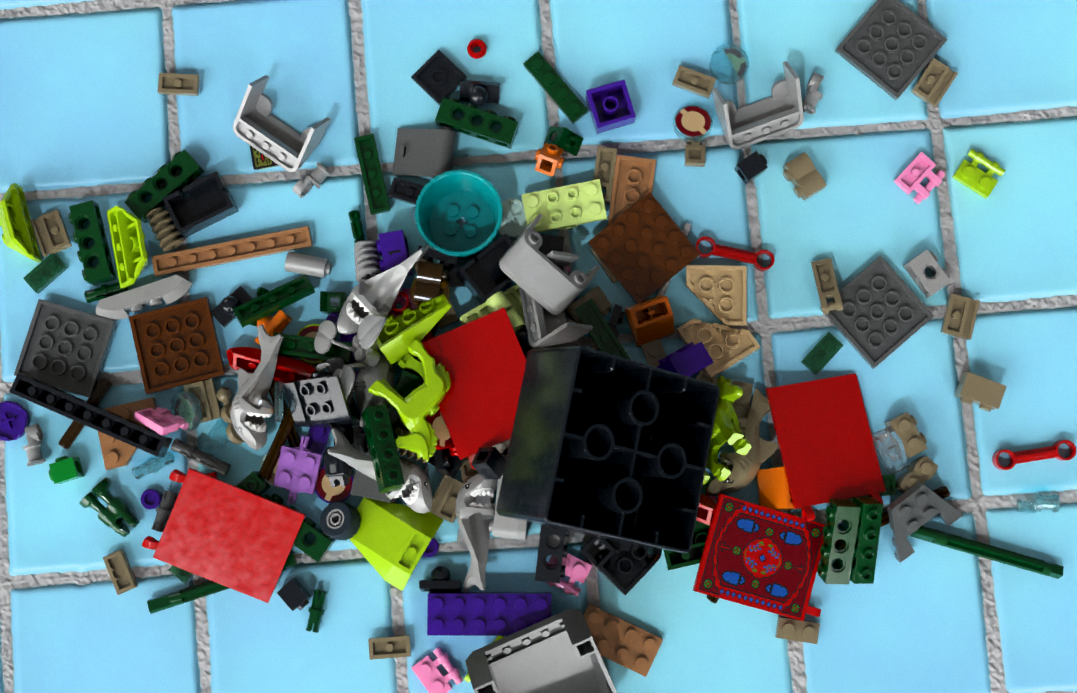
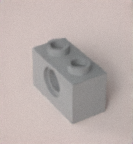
M928 249L903 265L926 298L932 296L951 282L949 273L939 266L937 257L933 252H929ZM925 268H929L932 271V277L926 276Z

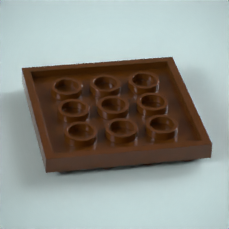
M650 192L588 242L636 304L643 302L700 255Z
M207 297L129 316L146 394L226 375L211 307Z

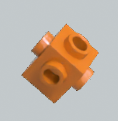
M545 143L542 149L537 150L535 171L553 177L557 168L561 169L565 158L562 157L564 149L554 144Z

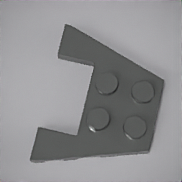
M919 481L887 506L890 528L893 530L894 536L892 542L896 549V553H894L895 558L901 563L915 552L907 537L934 518L938 513L943 522L948 526L962 517L963 514Z

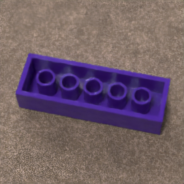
M551 592L428 593L427 635L509 636L551 617Z

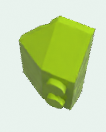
M13 183L0 201V226L4 233L2 234V240L7 247L38 263L42 262L37 239L30 222L31 217L23 187Z
M115 206L107 211L120 289H124L134 284L148 265V252L145 248V234L142 231L141 220L123 207Z

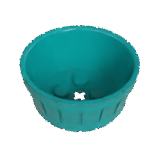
M467 170L447 171L442 173V175L434 177L423 187L416 201L415 220L421 236L431 247L446 255L467 257L481 252L494 240L501 226L503 208L497 190L494 189L495 187L486 178L484 179L483 176ZM461 217L468 221L463 228H460L459 224L456 223Z

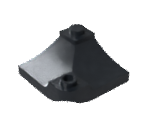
M592 536L578 550L623 595H626L645 576L662 554V549L653 548V553L649 555L647 553L649 547Z

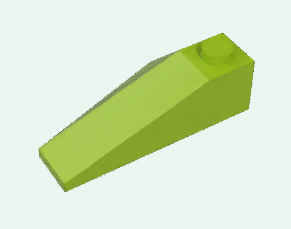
M444 294L421 303L417 309L403 310L404 314L395 318L393 315L386 317L387 321L377 337L376 343L391 365L402 360L409 353V346L416 339L421 341L451 308Z

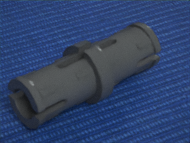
M164 490L161 503L156 509L157 514L151 528L152 530L164 531L177 493Z

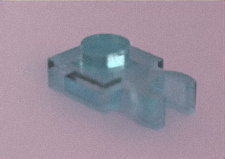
M219 418L209 431L208 435L212 438L205 441L202 445L203 449H206L208 445H212L213 450L210 455L213 456L217 454L219 444L226 446L230 441L226 434L228 423L222 418Z

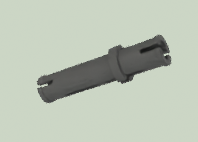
M178 438L171 445L170 450L182 454L187 460L196 461L226 476L231 467V464L201 451L196 445L187 444Z

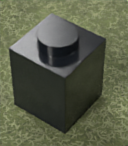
M755 151L738 163L734 170L746 185L765 172L768 166L766 165L765 157Z
M483 447L478 449L471 465L485 480L500 479L504 473L506 459L495 447Z
M297 578L291 579L277 592L292 611L296 609L301 611L310 603L308 601L311 597L310 593Z

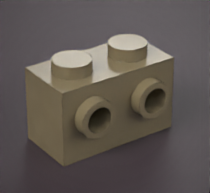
M965 372L961 375L954 396L959 397L960 402L969 405L975 403L979 405V409L991 412V410L999 409L1007 386L976 374Z
M908 412L901 413L884 422L903 458H910L928 449L925 445L927 443L926 438L921 432H918L916 428L917 422L913 415H909Z

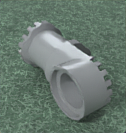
M816 72L813 73L806 87V96L802 102L803 112L807 111V114L812 115L816 112L815 107L818 101L823 98V95L817 90L824 76Z
M319 162L310 175L301 178L294 185L292 191L300 198L306 196L305 193L308 194L313 185L320 188V184L324 179L332 174L328 169L323 168L324 166Z
M39 424L26 426L25 433L27 434L25 436H27L28 445L23 446V450H26L27 466H34L36 463L38 465L46 462L40 448L42 446L41 441L43 440L42 429Z

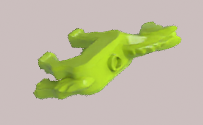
M416 339L409 346V353L398 362V365L403 369L407 368L419 373L424 383L405 398L384 378L381 381L379 379L376 380L369 387L368 392L385 398L396 408L401 421L409 430L410 434L397 437L395 440L396 446L400 449L416 453L417 458L422 457L428 462L429 457H432L436 451L438 438L435 435L436 431L431 427L432 425L426 420V417L428 415L433 416L440 407L438 405L450 389L451 380L448 371L445 372V366H442L441 363L436 365L435 359L428 354L422 342ZM411 355L417 356L421 362L417 361Z
M720 375L716 384L719 387L720 393L706 468L712 472L713 476H716L717 480L725 481L731 472L727 466L718 462L720 447L727 442L729 445H733L736 453L746 455L752 446L749 441L743 439L744 435L740 430L739 420L732 405L736 399L743 395V389L731 384V379ZM706 469L703 484H706V482L710 479L709 473L706 472Z

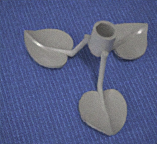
M367 315L363 318L357 333L360 338L359 344L361 345V348L358 349L334 340L337 334V326L334 322L326 320L318 327V332L314 339V347L318 353L324 354L328 352L333 343L355 352V359L359 362L344 365L343 369H337L333 376L339 375L346 401L355 381L353 368H365L366 365L374 367L379 361V352L373 350L371 346L376 341L387 321L385 317Z

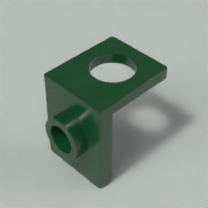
M550 127L544 144H554L569 154L577 156L583 138L565 127ZM557 132L556 138L551 141V136Z

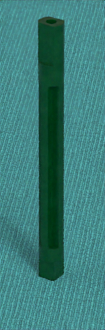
M921 526L910 535V537L1056 579L1063 576L1064 566L940 530Z
M294 554L288 556L282 571L298 565ZM209 580L147 600L148 609L153 614L230 588Z

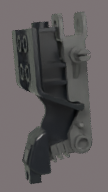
M342 357L330 358L327 362L318 364L316 367L317 371L311 373L312 376L307 379L283 383L293 421L297 426L336 428L346 437L353 448L361 454L368 453L369 445L366 441V433H364L363 427L360 426V417L353 396L357 390L366 389V385H363L366 382L354 381L346 401L339 375L333 376L337 369H343V366L346 365ZM328 447L324 453L325 475L329 478L332 487L340 484L341 487L349 484V478L354 475L353 468L346 462L328 454L327 451L331 448Z

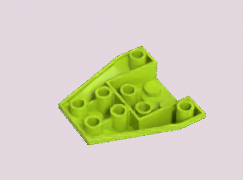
M363 497L357 508L361 518L360 527L357 533L350 538V541L386 582L403 591L413 574L412 572L444 520L431 512L417 513L407 505Z

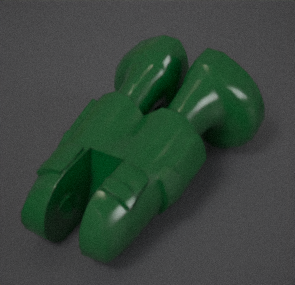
M106 477L79 504L83 508L90 507L99 513L97 517L99 520L115 530L116 533L126 537L130 531L122 521L125 520L132 527H136L140 522L120 496L115 498L109 491L111 480ZM97 496L103 499L108 504V507L102 505Z

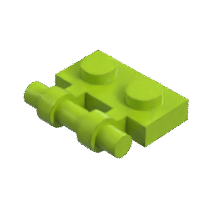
M971 148L967 156L973 159L972 162L969 163L964 159L952 178L986 199L998 182L992 175L996 173L1002 176L1005 169L1000 167L998 162H992L984 157L985 154L982 152H976ZM979 163L988 168L986 173L977 168Z

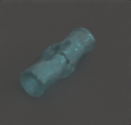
M167 451L165 457H151L147 462L132 468V472L135 478L139 480L153 472L157 473L159 469L174 463V456L170 451Z

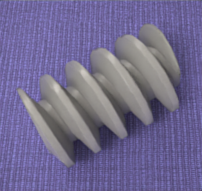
M362 240L356 242L354 245L355 277L361 283L381 273L379 263L380 252L377 250L376 241Z

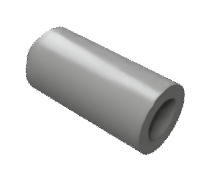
M288 252L285 260V271L326 278L327 275H330L332 263H329L328 258Z

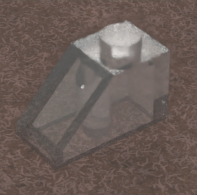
M890 426L872 434L875 449L889 474H896L909 467L903 442Z

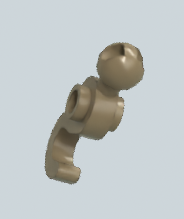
M221 387L218 389L216 397L224 404L220 413L222 419L229 423L226 427L227 437L232 443L242 444L245 441L235 431L230 416L232 391L227 387Z

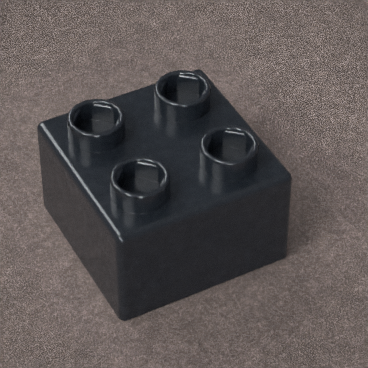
M585 346L533 349L529 351L496 512L503 517L622 543L688 553L691 549L720 393L719 387L708 382Z

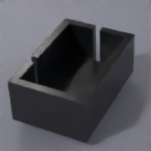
M214 172L182 188L188 197H185L178 190L162 198L179 234L185 238L239 211L232 196L229 194L222 176L218 172Z
M507 234L491 244L456 273L480 305L513 281L499 266L500 259L513 244V241Z

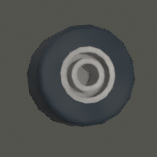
M338 501L330 503L324 508L320 519L323 532L329 537L338 540L352 538L357 533L361 522L360 514L355 507Z

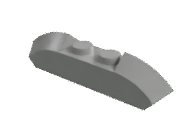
M178 275L161 279L99 300L95 315L111 320L129 318L130 311L132 313L141 311L144 306H156L161 304L162 300L167 305L175 302L189 290L193 283Z

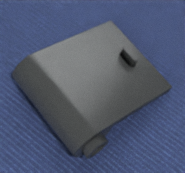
M441 127V129L398 128L392 175L434 178L440 174L442 175L444 172L452 171L457 133L451 127Z

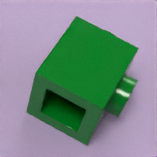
M67 456L56 458L55 463L49 464V477L54 481V484H63L84 477L79 457L68 458Z

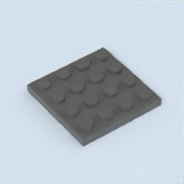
M877 0L837 47L835 52L893 99L897 100L948 39L899 0Z
M881 256L839 291L843 310H832L825 314L872 369L877 367L934 317L931 311ZM834 298L828 300L827 303L835 302Z
M39 299L14 376H17L18 373L28 375L55 388L91 398L117 322Z

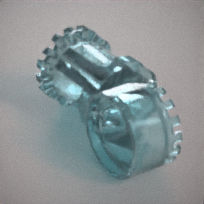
M1036 493L1034 501H1017V512L1036 513L1041 510H1052L1057 513L1060 509V505H1058L1060 503L1058 502L1060 501L1057 494L1042 496L1040 493Z

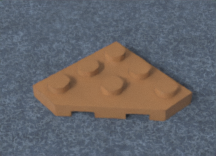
M151 397L105 409L142 425V423L134 419L135 412L150 407L156 410L157 407L155 398ZM98 431L105 469L111 470L128 466L137 448Z

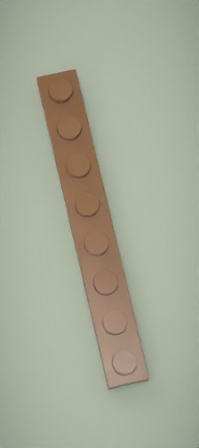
M305 226L151 257L154 275L160 277L313 247L310 228Z

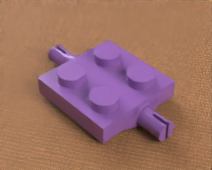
M301 435L299 447L283 445L273 485L289 491L287 503L295 504L297 493H315L323 454L313 452L307 448L310 436Z

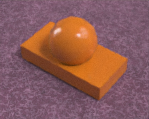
M279 310L274 317L268 315L257 320V328L262 324L267 333L273 336L274 332L281 333L292 318L282 310ZM257 337L254 341L260 345L259 338Z

